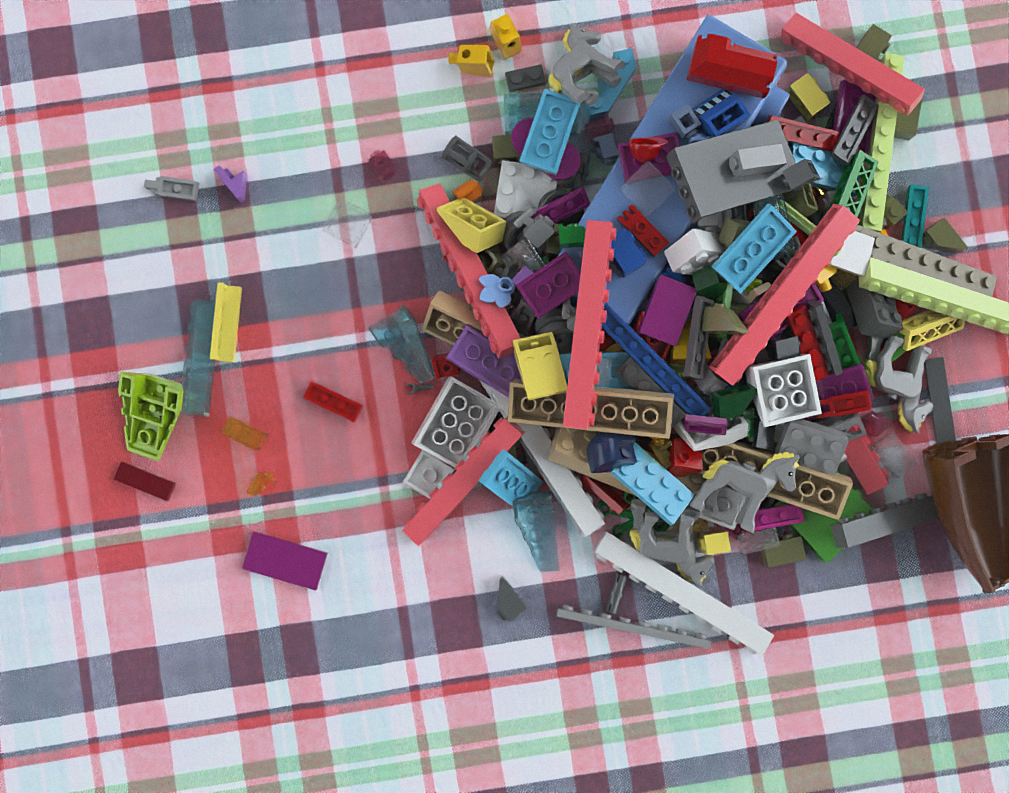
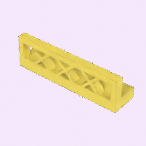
M219 282L217 284L210 350L211 360L235 362L242 287L227 286Z
M928 310L902 320L904 329L898 332L905 335L903 349L909 351L963 329L965 321Z

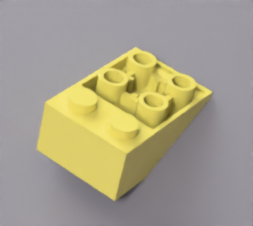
M552 332L513 340L514 356L528 401L567 392V383Z

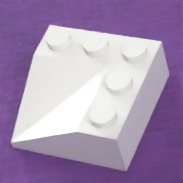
M502 160L494 214L504 220L511 213L526 211L530 206L534 210L538 209L539 201L544 194L556 189L557 180L550 178L538 169L517 162Z
M800 354V356L780 361L772 360L746 368L747 383L757 388V394L754 396L753 401L763 427L822 414L810 354Z
M704 394L702 397L712 409L705 416L716 417L713 413L712 397ZM684 417L673 429L693 451L729 445L746 437L748 423L744 417H735L733 420L727 421L726 435L685 431Z

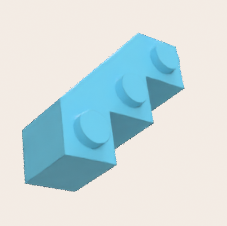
M632 48L613 52L612 59L624 61L625 67L617 70V74L621 76V82L615 88H612L602 79H598L600 94H598L599 99L597 103L592 107L584 104L588 122L607 118L612 107L632 78L636 69Z

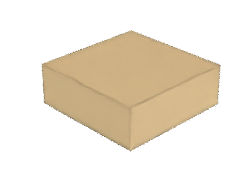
M770 282L754 288L746 298L748 303L751 304L763 297L771 286Z

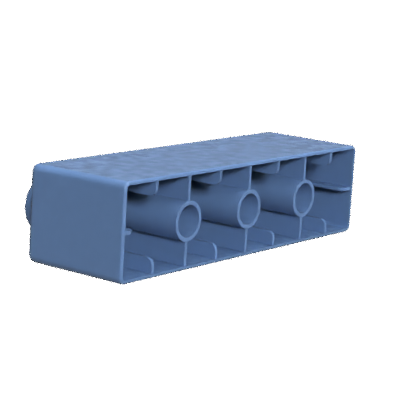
M708 14L631 139L677 132L672 124L668 122L672 113L686 104L692 109L721 90V88L686 80L694 44L698 35H702V39L707 38V34H716L730 38L732 46L736 43L739 46L775 53ZM777 55L778 63L773 82L766 86L770 90L765 99L729 91L739 97L750 113L746 122L731 132L764 124L767 121L768 115L778 117L790 96L788 92L776 86V83L787 67V61ZM682 123L685 128H688L686 123ZM701 127L697 129L699 131L697 134H705ZM677 133L680 146L687 145L690 139L687 136L681 139ZM619 157L579 221V226L586 228L587 220L607 221L613 223V228H616L617 232L623 226L616 218L620 215L627 220L622 212L627 210L632 215L633 213L628 209V206L632 204L669 241V244L653 257L635 239V245L638 248L641 247L647 256L645 258L646 263L625 278L618 271L611 277V281L607 282L606 290H609V300L607 303L629 325L631 321L636 322L640 311H646L656 285V280L668 262L664 251L690 230L702 229L698 226V222L692 224L691 219L688 217L685 203L679 195L678 185L672 175L625 184ZM582 247L563 248L559 256L567 252L581 273L582 258L578 255L577 251ZM578 293L569 298L573 307L577 305Z

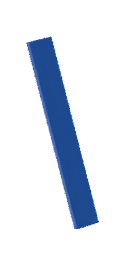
M605 302L604 310L607 311L606 323H602V328L666 393L674 394V401L688 415L705 416L712 410Z

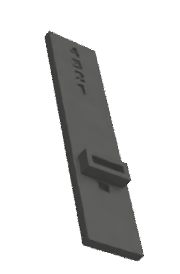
M944 357L926 359L924 365L929 399L933 404L931 412L936 444L945 441H956Z

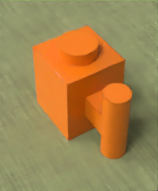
M470 179L452 192L456 200L464 197L473 203H477L482 200L481 193L483 190L478 182Z

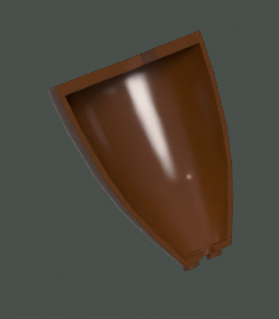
M1009 434L989 435L981 437L979 440H977L976 436L966 437L958 441H945L931 445L922 451L928 485L939 520L951 545L965 567L981 586L982 592L994 593L995 590L1009 583Z

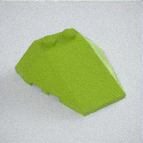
M120 372L118 394L119 397L122 396L123 402L121 414L125 415L126 421L124 433L127 451L156 461L160 460L182 410L184 391L181 383L153 374Z

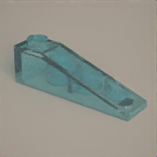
M405 305L395 309L368 327L377 342L383 348L386 346L393 353V358L396 360L399 358L405 364L406 370L421 384L436 378L417 324Z
M551 490L536 491L514 499L512 503L515 522L519 526L540 572L559 571L553 492Z

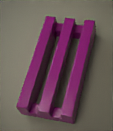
M686 414L685 431L726 435L727 419Z

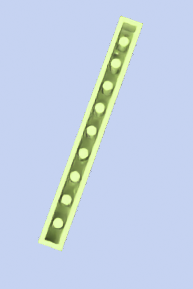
M886 52L880 62L902 75L905 56ZM876 97L875 103L879 107L873 116L868 155L879 163L858 215L860 222L857 225L880 233L884 218L897 111L889 104L880 102ZM864 162L865 171H868L871 165Z
M871 257L865 276H858L860 288L1009 335L1008 302Z

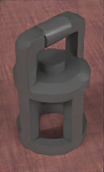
M457 135L449 141L442 153L444 160H447L478 182L486 178L491 169L492 160L460 139ZM481 158L486 164H484L478 176L471 170L478 166V159Z

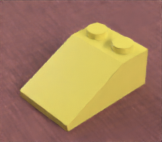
M463 197L460 200L457 199L437 207L439 215L460 242L471 251L479 253L503 241L506 221Z

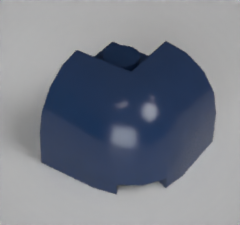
M609 432L597 433L590 440L587 447V458L591 473H608L615 466L634 465L637 462L632 444L636 440L634 435Z

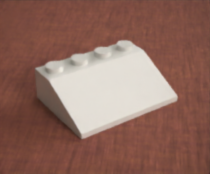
M449 376L411 443L455 468L461 460L465 462L470 457L467 453L474 446L479 447L482 442L480 439L487 433L499 410L492 399Z

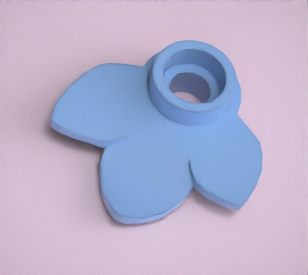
M494 274L481 276L479 281L485 288L480 294V300L485 303L496 302L499 308L507 306L511 301V294L515 290L512 279L509 277L499 278Z

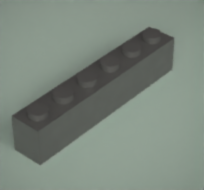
M927 493L914 495L915 499H911V497L901 499L899 504H896V502L885 504L883 509L881 507L869 509L867 514L865 512L855 513L851 519L849 517L840 518L837 520L838 523L830 525L836 548H849L939 519L932 495L927 496Z

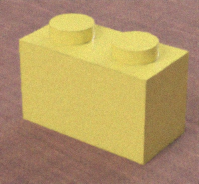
M809 73L795 81L786 90L790 94L789 98L806 121L812 119L830 104L828 95L821 91L816 79L810 76Z
M714 530L697 533L698 538L695 539L696 547L698 550L700 549L701 553L712 555L731 551L727 531Z

